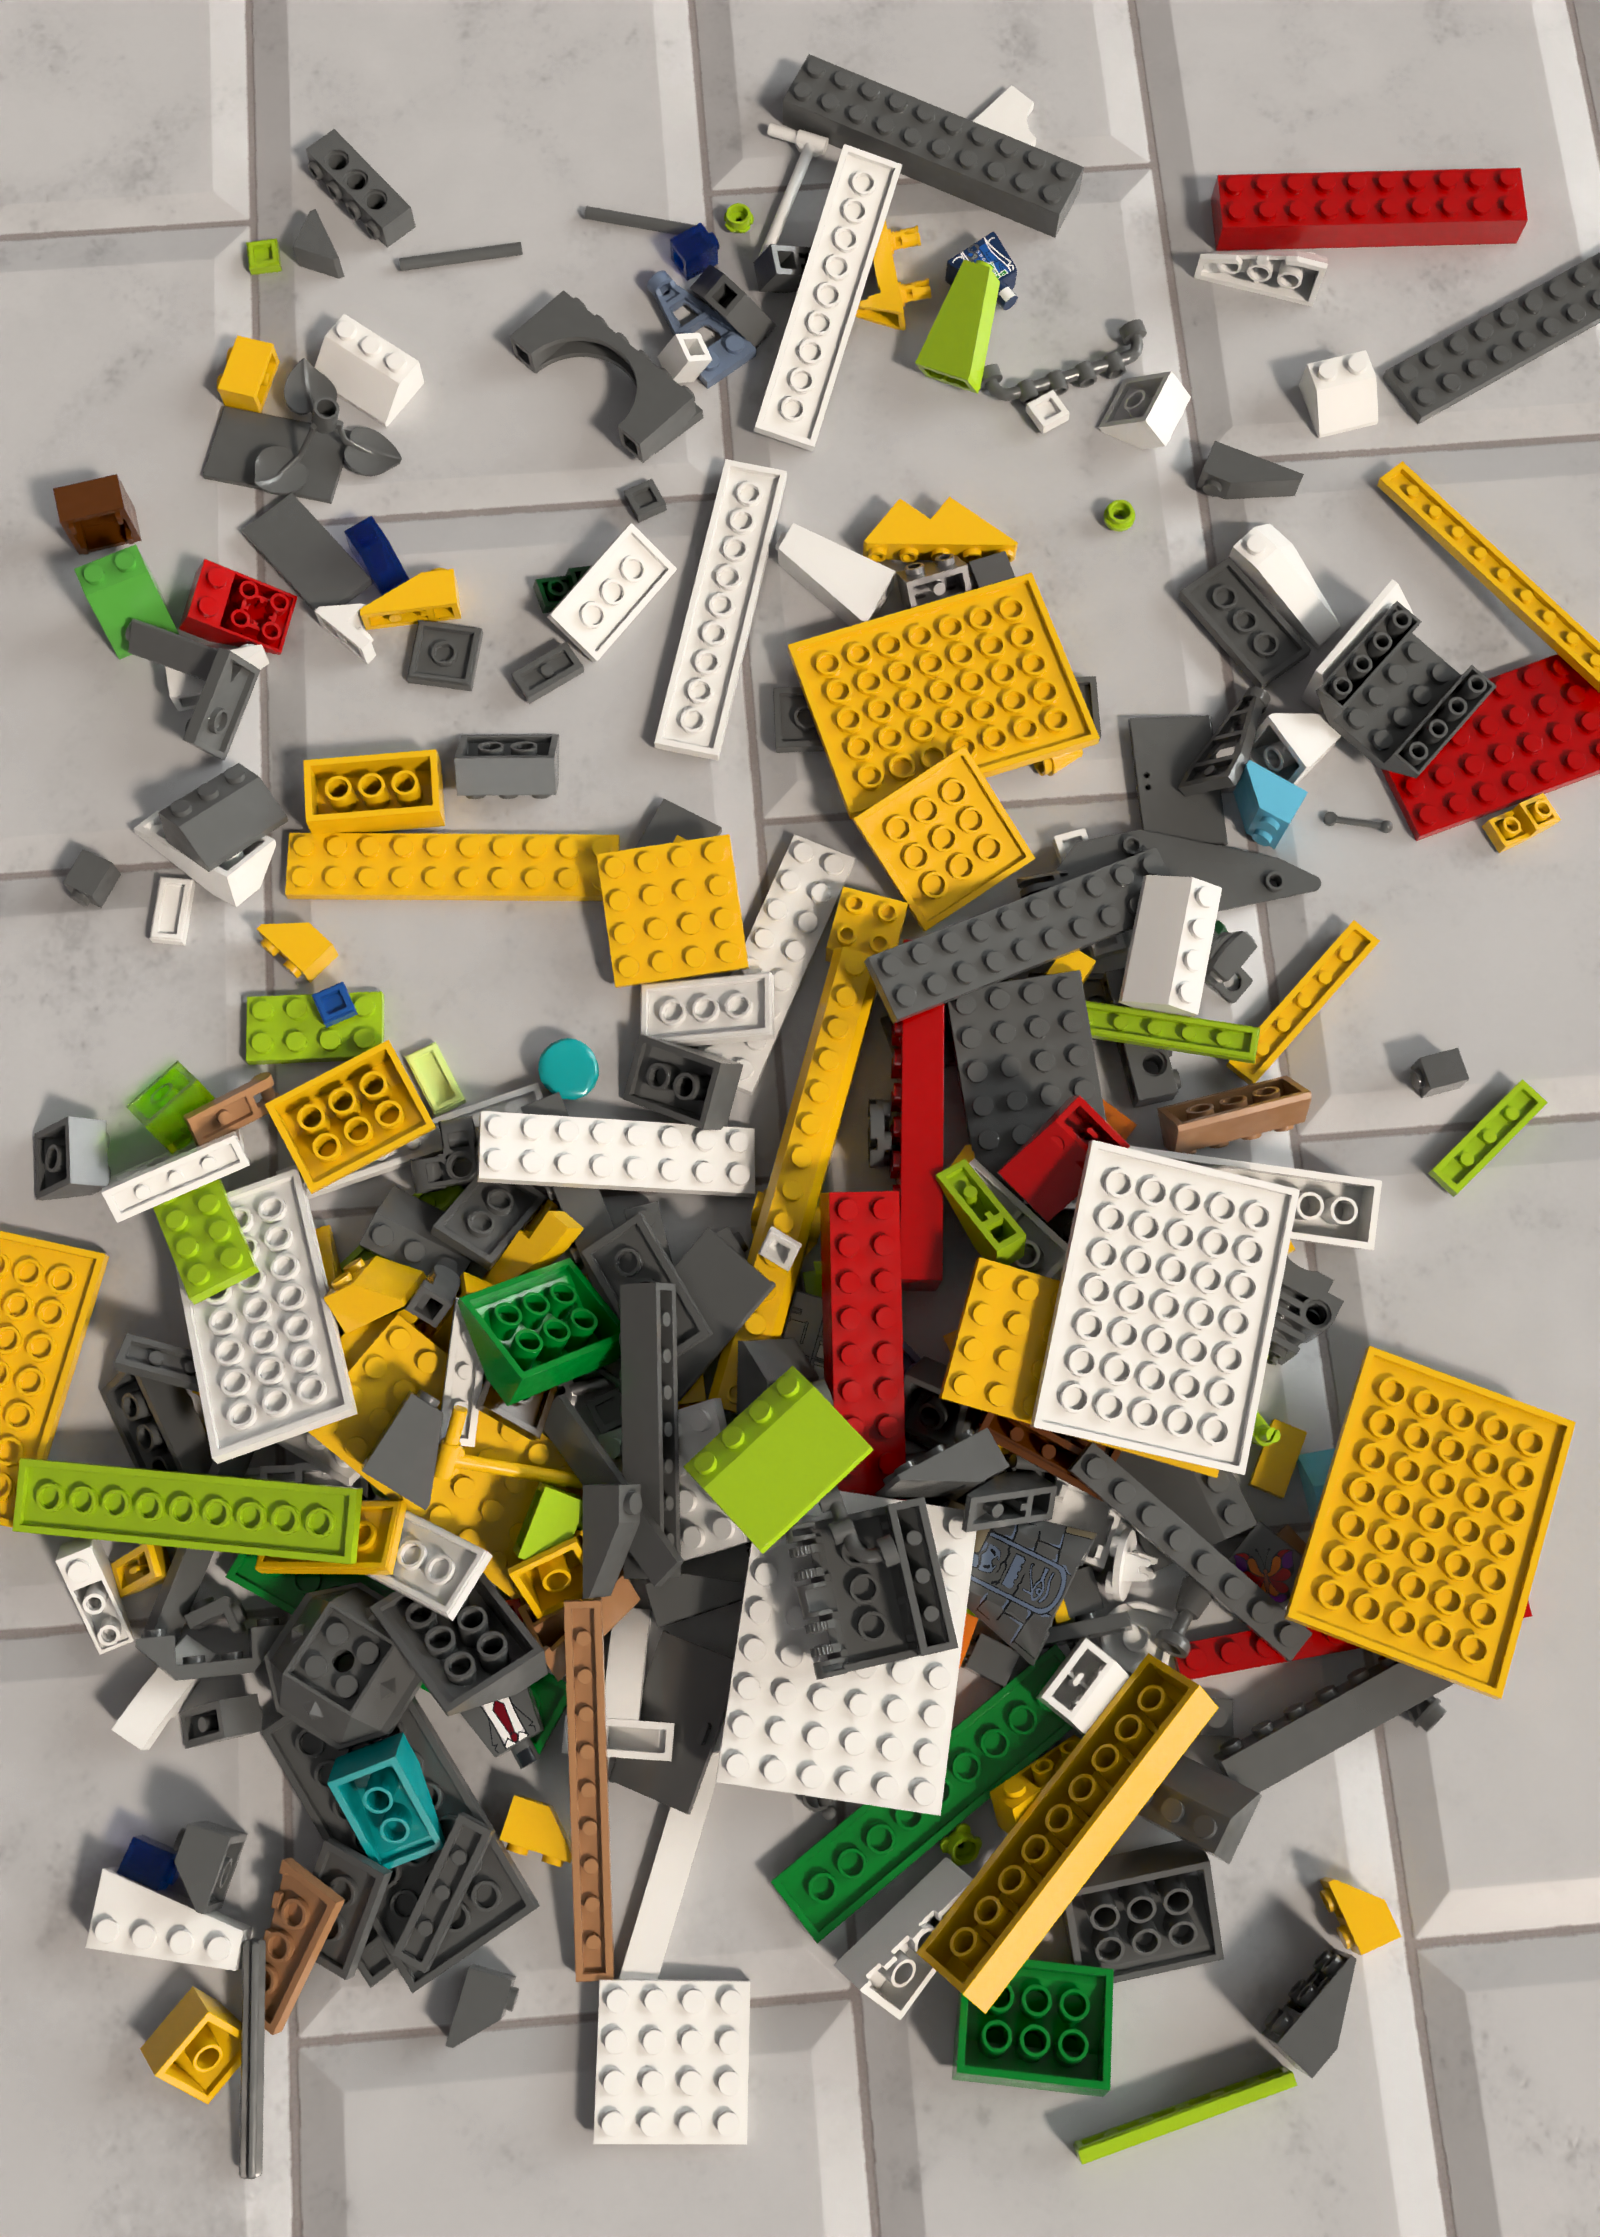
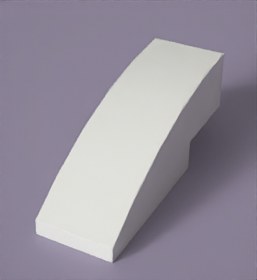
M632 1608L611 1629L605 1680L606 1718L639 1721L641 1719L651 1609Z
M186 1635L175 1647L176 1665H183L182 1657L205 1655L206 1662H213L218 1655L189 1635ZM158 1667L111 1730L138 1749L149 1750L169 1720L175 1718L202 1678L174 1681Z
M565 1715L562 1753L568 1754L567 1715ZM606 1718L607 1757L671 1762L675 1723Z

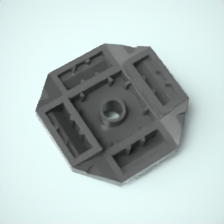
M361 1582L306 1593L264 1657L276 1711L340 1752L390 1736L423 1683L370 1611V1606L385 1597ZM346 1654H353L354 1664L352 1668L346 1672H340L338 1662L341 1657Z

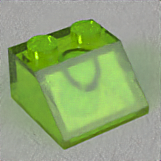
M177 1060L126 1107L173 1154L176 1150L186 1147L192 1140V1135L183 1115L216 1098Z

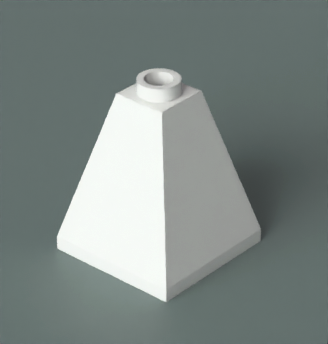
M1272 713L1266 717L1257 729L1249 760L1297 785L1335 745L1341 735L1329 725L1325 714Z

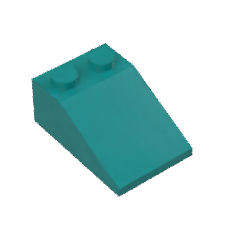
M403 1732L335 1759L327 1784L368 1858L387 1869H391L443 1849L446 1841L420 1762Z

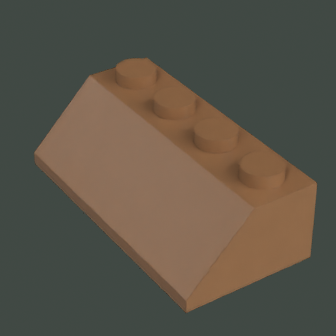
M1286 1075L1157 1108L1164 1147L1172 1152L1195 1154L1197 1149L1205 1147L1222 1148L1229 1145V1141L1240 1138L1243 1140L1257 1139L1262 1136L1261 1133L1271 1130L1276 1132L1291 1130L1295 1124L1305 1122L1312 1099L1311 1091Z

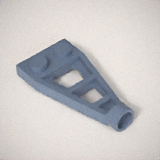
M659 271L650 278L647 283V289L656 298L673 336L675 334L694 333L703 326L710 327L721 336V339L707 347L712 361L697 377L707 389L756 357V348L750 341H747L717 312L678 286L666 271ZM683 305H687L698 316L682 326L673 312Z

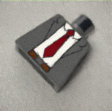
M530 1686L516 1695L460 1712L495 1758L511 1750L520 1769L541 1758L530 1739L544 1731Z

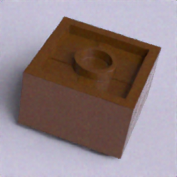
M117 474L53 488L60 524L79 555H87L90 552L142 541L135 507Z

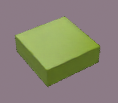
M277 238L246 242L251 275L282 271Z

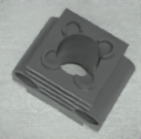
M1288 1256L1271 1337L1269 1357L1267 1359V1363L1274 1366L1277 1363L1280 1365L1286 1363L1298 1354L1300 1350L1298 1345L1313 1340L1333 1324L1344 1302L1340 1298L1328 1293L1334 1281L1333 1279L1318 1271H1310L1299 1267Z

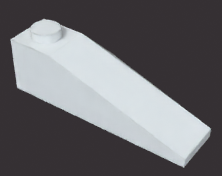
M1299 250L1200 254L1194 278L1313 307L1327 270L1328 260L1327 257Z
M1270 523L1254 527L1232 547L1229 557L1280 615L1317 649L1340 629V623L1294 545Z
M159 810L134 828L135 834L212 895L235 907L260 889L276 847L275 839L266 835L208 872L168 843L158 813L160 812Z

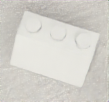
M343 314L325 335L315 364V369L324 374L333 383L338 397L386 428L424 384L418 360L346 314Z

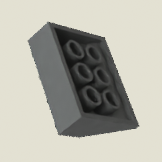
M1121 1451L1116 1461L1212 1546L1258 1525L1231 1472L1219 1470L1218 1477L1214 1478ZM1133 1528L1144 1553L1158 1559L1157 1564L1151 1565L1153 1572L1173 1564L1168 1557Z
M484 1573L478 1579L453 1621L397 1591L369 1607L371 1613L447 1717L516 1695L548 1674L544 1649Z
M1184 1840L1105 1856L1062 1913L1072 1964L1114 1969L1113 1983L1224 1960L1210 1860L1205 1851Z

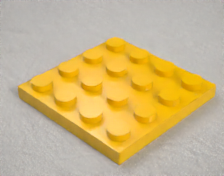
M962 746L852 819L904 902L908 903L909 910L923 931H927L1036 859L965 746Z
M730 834L596 854L616 988L749 969Z

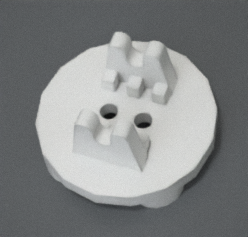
M1125 1528L1120 1536L1113 1535L1110 1545V1556L1115 1557L1113 1572L1109 1571L1106 1577L1105 1593L1113 1594L1115 1600L1123 1602L1127 1598L1132 1582H1146L1156 1577V1573L1147 1570V1567L1157 1564L1158 1559L1137 1551V1537L1133 1529Z

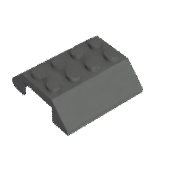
M924 1497L848 1514L853 1522L859 1542L865 1548H876L875 1539L888 1534L891 1535L901 1563L888 1568L885 1567L883 1561L874 1564L861 1563L849 1554L844 1543L836 1545L828 1526L829 1523L835 1522L834 1518L793 1525L785 1533L787 1544L803 1542V1546L788 1549L790 1558H802L811 1554L814 1569L809 1567L794 1573L795 1582L811 1579V1584L797 1587L803 1620L819 1616L820 1621L805 1625L806 1634H817L827 1629L830 1644H821L810 1649L812 1658L827 1655L828 1660L813 1663L816 1680L959 1648Z

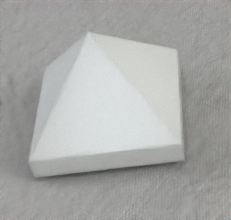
M771 1226L758 1254L789 1271L802 1244Z

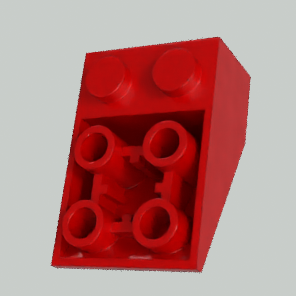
M204 559L195 573L179 630L209 642L235 647L245 644H262L265 652L280 655L298 596Z
M1080 1095L1072 1096L997 1173L1046 1222H1049L1078 1196L1089 1141L1095 1140L1129 1148L1130 1145Z

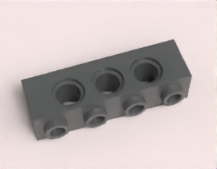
M335 129L306 148L309 159L307 166L312 176L317 181L322 180L326 184L328 191L334 199H341L345 203L350 215L355 220L360 219L365 224L366 230L373 239H379L388 248L416 227L411 207Z
M1125 968L1107 971L1101 980L1103 993L1108 997L1110 1005L1129 1007L1118 1003ZM1116 1042L1133 1108L1173 1100L1178 1093V1089L1181 1088V1080L1178 1070L1172 1069L1169 1057L1172 1056V1051ZM1143 1062H1154L1158 1067V1073L1150 1074L1146 1072L1143 1068Z

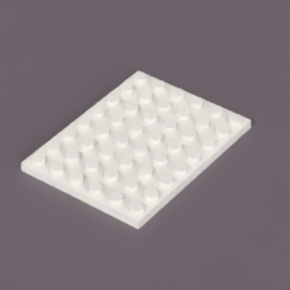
M1089 1141L1030 1427L1245 1475L1300 1190L1100 1141Z
M840 1491L848 1514L880 1508L903 1501ZM817 1503L795 1525L830 1519L833 1516L831 1511L822 1513L819 1503ZM926 1504L959 1648L859 1669L816 1680L813 1663L828 1660L827 1655L812 1658L810 1649L817 1645L830 1644L827 1629L817 1634H806L805 1625L820 1622L819 1616L803 1620L797 1587L811 1584V1579L795 1582L794 1573L800 1569L809 1567L814 1569L811 1554L797 1559L795 1557L790 1558L788 1549L803 1546V1542L787 1544L785 1534L764 1554L751 1542L716 1782L941 1816L976 1531L965 1532L962 1530L964 1510Z

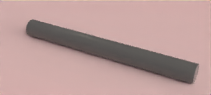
M586 206L585 219L703 240L706 235L705 226Z
M521 242L405 257L399 258L401 271L518 256L523 255Z

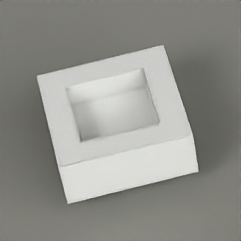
M1054 390L1026 405L1027 414L1042 434L1069 420L1070 413Z

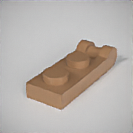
M260 1073L254 1076L250 1082L183 1115L196 1146H201L236 1131L269 1114L265 1104L280 1096L279 1093H275L272 1087L274 1080L271 1073ZM260 1093L262 1099L256 1103L253 1096Z

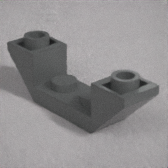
M279 1618L257 1620V1627L248 1628L249 1658L244 1659L243 1651L220 1653L221 1661L206 1662L205 1655L182 1657L183 1665H176L175 1635L166 1636V1629L143 1631V1638L135 1639V1647L174 1681L253 1673L264 1661L265 1655L286 1624L279 1625Z

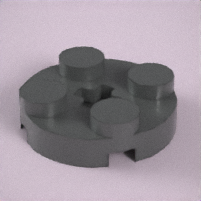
M869 1099V1168H883L884 1166H890V1152L892 1149L891 1131H889V1121L891 1118L890 1100Z

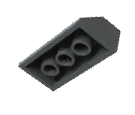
M119 1372L100 1390L135 1468L208 1474L213 1459L207 1430L202 1425L194 1408L192 1397L185 1388Z

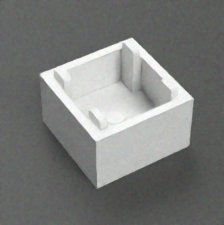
M1057 1478L1055 1482L1057 1491L1052 1519L1044 1521L1098 1533L1083 1566H1092L1093 1570L1101 1573L1105 1567L1110 1552L1111 1540L1113 1535L1116 1534L1121 1517L1104 1502Z

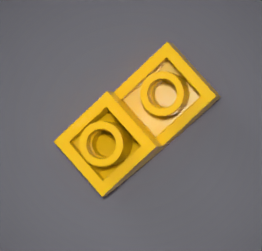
M1542 793L1519 803L1513 810L1488 820L1482 828L1498 853H1501L1557 824L1561 819L1545 794Z

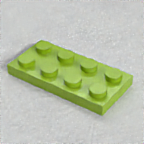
M383 992L349 993L358 1015L326 1028L312 997L313 994L247 997L246 1062L248 1065L348 1061L384 1042Z
M217 1179L153 1207L187 1295L194 1305L259 1272L221 1179Z

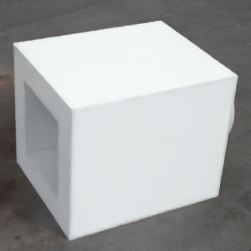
M700 333L675 334L657 356L662 368H665L677 383L694 382L712 361Z

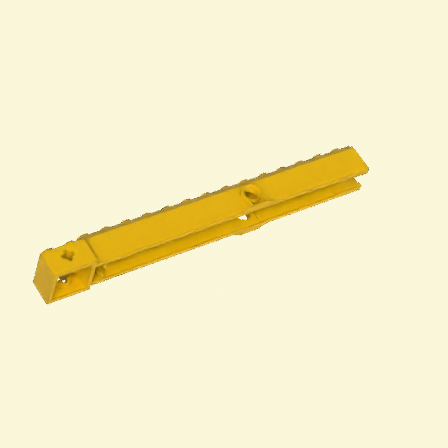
M843 886L826 946L825 961L830 962L825 984L769 1184L763 1192L758 1191L751 1215L753 1241L747 1261L767 1279L773 1281L776 1286L721 1351L708 1400L721 1398L723 1409L731 1413H737L738 1341L782 1338L804 1257L818 1242L821 1231L820 1193H822L877 994V988L864 961L872 955L899 945L907 914V902ZM771 1226L802 1244L789 1271L758 1254Z

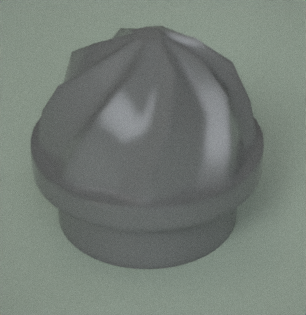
M1432 1696L1408 1709L1407 1713L1414 1723L1413 1725L1416 1728L1421 1726L1426 1732H1429L1447 1712L1440 1705L1441 1700Z

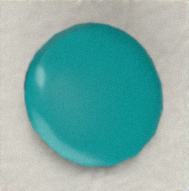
M565 1038L551 1043L542 1052L538 1063V1072L542 1084L552 1094L559 1092L562 1099L576 1100L586 1096L595 1087L599 1077V1065L595 1054L586 1044L576 1039Z

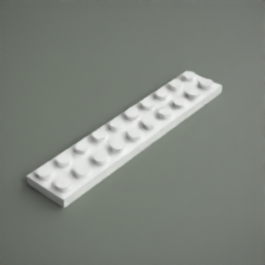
M846 144L843 145L754 432L813 452L902 164Z
M725 459L654 742L657 749L719 761L784 493L787 471Z

